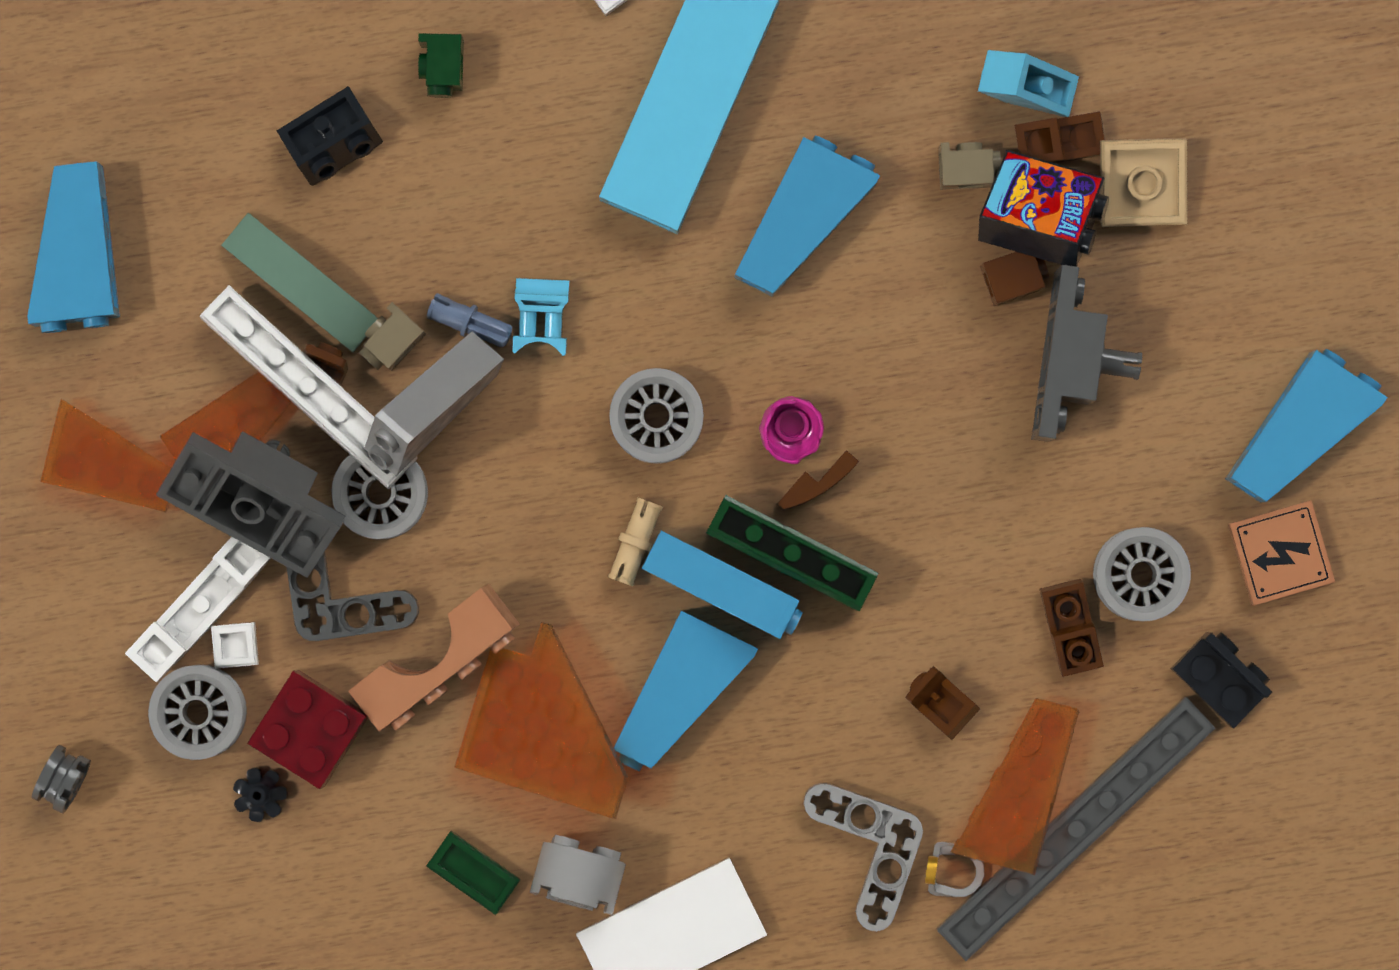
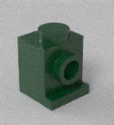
M419 33L418 42L421 48H427V53H419L418 75L419 79H426L427 96L451 98L453 97V91H463L464 40L462 35Z

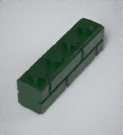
M725 495L706 532L707 535L856 611L861 610L879 574Z

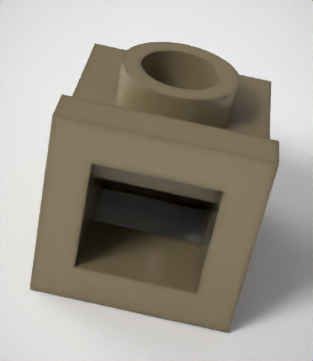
M949 142L940 143L938 147L940 190L992 187L994 177H996L1001 165L1000 151L982 149V143L980 142L956 144L957 151H950Z
M393 302L387 307L392 315L387 320L383 316L379 317L365 332L369 340L359 352L377 370L384 364L392 371L426 335Z

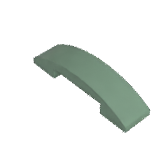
M249 213L246 214L221 245L353 353L367 337L365 332L378 319Z

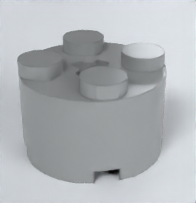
M555 835L551 843L543 842L530 893L538 895L540 888L547 889V899L593 911V908H597L599 903L605 905L603 913L613 915L626 866L625 863L619 861L621 852L596 846L593 849V853L578 849L580 841Z

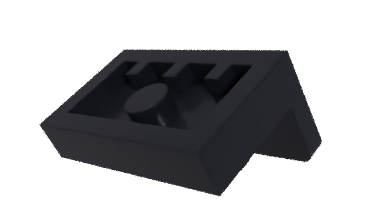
M349 86L276 130L296 165L311 186L330 179L338 170L358 158L367 156L383 142Z
M1205 632L1170 669L1220 718L1234 729L1263 698L1267 699L1273 693L1266 686L1270 679L1254 663L1251 662L1246 667L1235 656L1239 651L1238 647L1223 633L1220 632L1216 637L1211 632Z

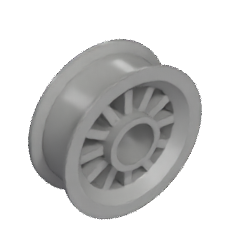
M661 368L642 370L627 378L613 396L609 415L611 429L619 445L632 457L648 463H666L686 454L699 438L704 416L702 402L694 386L680 374ZM653 385V399H649L643 389L644 387ZM659 385L669 387L663 399L659 398ZM675 390L681 395V398L669 404L668 401ZM637 391L645 402L643 405L631 399ZM686 403L688 412H673L675 408ZM627 404L640 410V413H625ZM654 404L664 406L669 412L668 422L660 428L650 427L644 420L646 409ZM688 419L687 427L684 428L673 422V420ZM625 420H640V423L627 429ZM670 427L682 433V436L677 441L674 440L668 429ZM645 428L646 430L639 442L631 436ZM651 433H654V447L645 446ZM660 433H664L670 445L660 447Z
M351 455L346 457L335 473L331 490L334 509L346 516L343 523L353 532L372 539H390L409 531L424 513L428 499L427 481L419 464L415 461L401 475V477L404 474L407 475L408 483L396 485L395 482L391 486L390 499L384 504L377 505L369 497V488L378 480L373 475L370 477L361 468L362 465ZM356 472L365 480L364 484L351 481ZM349 487L362 489L360 494L349 496ZM411 489V498L398 495V491ZM364 500V503L354 511L351 502ZM396 500L409 504L404 513L395 504ZM371 507L368 520L362 519L360 515ZM387 508H391L398 518L390 522ZM378 509L381 511L383 524H374Z
M1139 527L1115 534L1102 546L1094 563L1093 580L1100 600L1114 614L1133 621H1153L1167 616L1182 603L1190 586L1191 569L1184 549L1172 536L1155 528ZM1141 543H1148L1149 546L1143 557ZM1133 544L1135 558L1131 556L1125 547ZM1156 547L1163 551L1161 555L1152 560ZM1119 553L1126 560V565L1115 561ZM1168 558L1171 567L1159 568L1158 565ZM1139 562L1148 564L1152 570V579L1144 587L1136 585L1131 578V570ZM1112 567L1123 570V574L1111 576ZM1172 573V582L1162 579L1161 574ZM1124 580L1125 584L1115 591L1112 582ZM1158 584L1169 588L1165 595L1156 587ZM1132 589L1127 602L1120 597L1127 590ZM1149 590L1158 600L1154 604L1150 603ZM1139 591L1141 592L1143 606L1134 605Z
M209 665L185 666L169 673L153 691L148 709L150 727L157 741L170 753L190 760L210 758L230 748L241 735L247 715L245 697L237 682L226 672ZM195 680V695H193L187 682ZM204 681L211 683L205 695H203ZM178 687H181L186 699L182 698L174 691ZM218 688L223 696L212 700L211 698ZM169 700H173L174 702L179 704L180 707H168ZM194 700L204 702L208 708V717L202 724H195L188 717V706ZM227 701L228 710H217V705ZM167 714H178L179 718L169 723ZM216 716L228 717L226 726L216 720ZM183 724V729L177 735L172 728ZM210 725L221 731L218 737L215 738ZM191 729L193 730L192 743L184 740ZM201 729L208 743L200 744Z

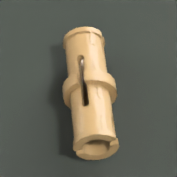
M638 497L626 532L620 533L618 540L622 541L611 572L608 574L609 578L630 586H634V580L645 551L650 552L652 543H649L660 511L663 509L660 505Z

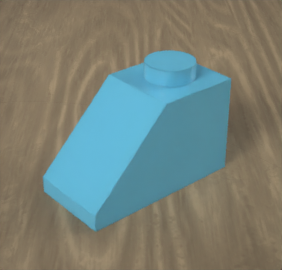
M988 50L978 92L1005 103L1069 117L1079 76L1026 53Z

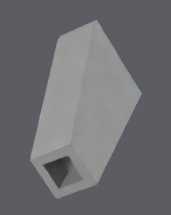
M473 331L470 332L375 415L364 447L368 451L370 460L380 469H388L397 476L497 377L504 359Z

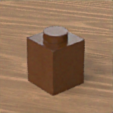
M1019 252L984 262L980 266L993 306L1041 291L1046 287L1044 279L1049 278L1045 260Z

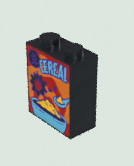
M1006 150L979 216L978 241L1060 265L1077 267L1082 253L1089 255L1092 250L1096 236V230L1092 229L1095 220L1103 221L1107 211L1109 196L1103 195L1105 178Z

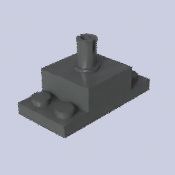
M1061 265L1054 272L1031 440L1049 442L1056 439V434L1064 432L1067 406H1060L1061 401L1085 405L1096 401L1101 374L1128 377L1134 380H1138L1141 367L1126 366L1123 363L1141 364L1142 352L1135 353L1105 348L1104 340L1108 315L1074 310V307L1082 304L1085 288V279L1078 278L1079 267Z
M242 431L229 452L192 432L163 480L156 496L297 573L308 577L346 517L308 495L318 472L290 458L289 448L285 444H283L280 452L276 450L280 443L277 440L263 443Z

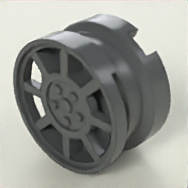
M58 745L46 762L36 782L32 799L40 801L44 797L46 801L53 804L54 810L64 814L76 797L87 775L91 760L82 755L76 758L70 754L65 758L66 747Z

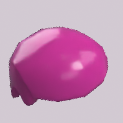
M788 396L777 400L764 411L759 431L763 446L776 460L790 464H799L803 458L818 450L821 438L823 437L824 424L821 413L809 400Z

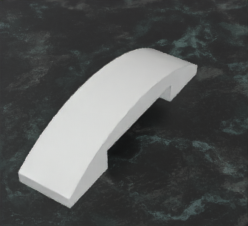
M231 537L213 556V560L164 614L148 627L125 654L155 682H158L231 606L271 559L270 557Z

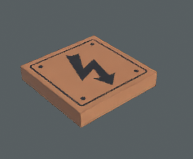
M1312 500L1228 524L1251 606L1335 582Z

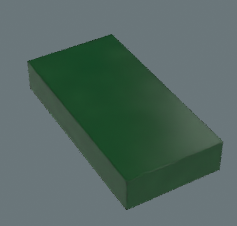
M452 830L426 865L430 870L495 915L521 880Z

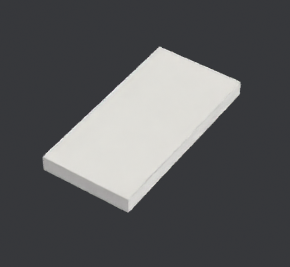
M729 857L577 932L576 935L593 970H698L767 936V933Z

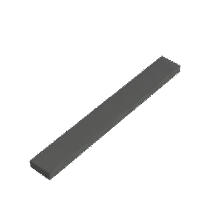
M1184 697L942 922L936 930L967 961L1202 742L1215 727L1187 697Z

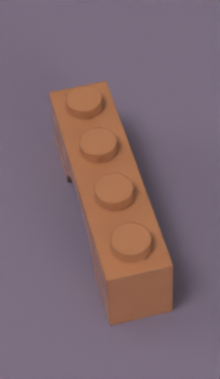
M490 584L477 590L448 613L451 626L450 646L445 657L436 667L426 670H411L389 660L348 691L379 732L389 725L395 731L415 716L411 708L424 699L427 705H430L449 690L444 684L455 674L462 680L482 665L477 658L489 648L496 654L515 639L511 631L519 626L520 623Z

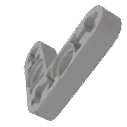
M814 784L805 793L803 801L805 811L812 819L878 843L859 895L855 912L858 921L867 930L876 932L884 930L890 926L895 917L922 839V824L915 815L908 811L831 784ZM823 790L829 791V799L842 805L843 796L851 798V801L844 809L843 823L834 820L839 814L837 811L825 809L823 814L816 813V805L811 802L812 796H820ZM861 804L869 805L875 812L874 823L865 829L854 826L850 818L852 810ZM903 819H909V827L915 831L913 838L905 837L901 846V850H909L907 859H904L895 852L883 851L885 843H889L894 847L897 834L891 831L893 824L901 825ZM894 859L900 864L901 875L897 881L884 883L878 878L877 867L883 860ZM871 883H874L882 890L895 891L893 899L884 895L881 908L887 912L885 918L878 917L875 923L868 922L869 915L863 911L865 905L874 904L878 894L874 891L869 892Z

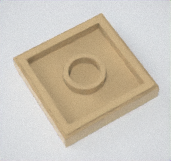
M1186 138L1100 140V176L1105 178L1103 195L1109 196L1107 211L1103 221H1101L1102 227L1187 224Z

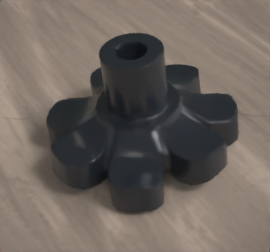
M258 767L249 769L247 771L248 781L238 779L234 784L233 790L242 795L235 800V808L238 812L249 809V819L254 822H261L264 818V812L272 818L277 817L282 812V807L277 801L285 800L288 797L286 787L276 786L280 779V774L275 770H269L262 776V772ZM257 792L261 793V798L256 796Z

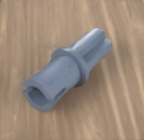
M438 293L432 299L427 312V319L460 331V335L466 337L473 331L482 340L499 347L506 346L512 334L511 325L478 312V306L472 305L468 307Z

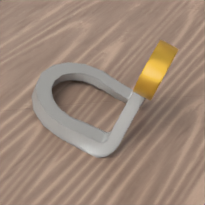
M937 842L934 846L933 856L928 857L925 883L929 884L928 891L935 896L966 897L974 893L981 886L985 876L984 864L980 856L973 849L948 842ZM942 854L964 855L970 858L976 867V876L970 886L963 889H955L937 884L936 875L939 856Z

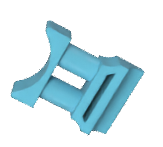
M516 278L515 301L519 306L520 322L519 336H513V353L519 351L526 344L545 342L555 347L563 356L566 354L567 338H561L562 313L565 305L569 302L570 281ZM537 312H545L544 337L536 336Z

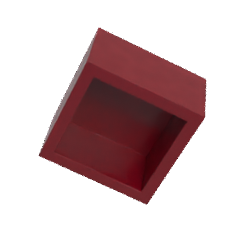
M293 670L247 744L316 788L322 789L328 783L368 717L362 709L300 670Z

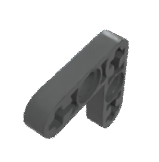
M325 552L314 567L320 574L321 583L313 592L301 590L297 584L299 573L287 567L295 627L302 638L309 641H321L402 629L410 626L418 617L419 605L417 599L406 591L395 590L332 600ZM324 595L325 604L316 603V610L318 616L326 617L327 623L320 626L319 634H313L312 628H305L303 624L304 619L310 618L311 615L309 604L300 607L299 598L313 599ZM401 597L404 604H410L411 612L404 614V621L398 622L396 615L381 616L384 625L376 626L377 611L372 602L373 600L381 599L380 608L393 606L395 603L394 598ZM355 603L364 605L369 612V620L361 628L351 627L345 619L347 608Z

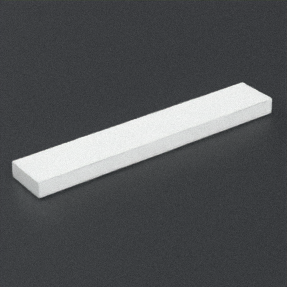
M230 285L200 315L201 320L387 489L417 460L416 456L397 476L388 469L383 470L377 467L370 460L368 451L364 449L375 417Z

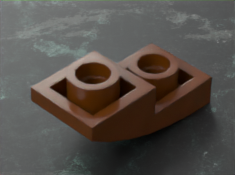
M1081 578L1040 588L1042 603L1062 677L1104 667L1096 629L1091 620L1085 588Z

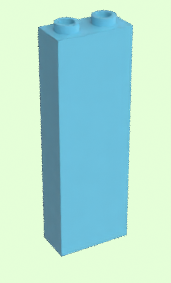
M779 0L684 1L599 195L601 202L678 235L774 16Z

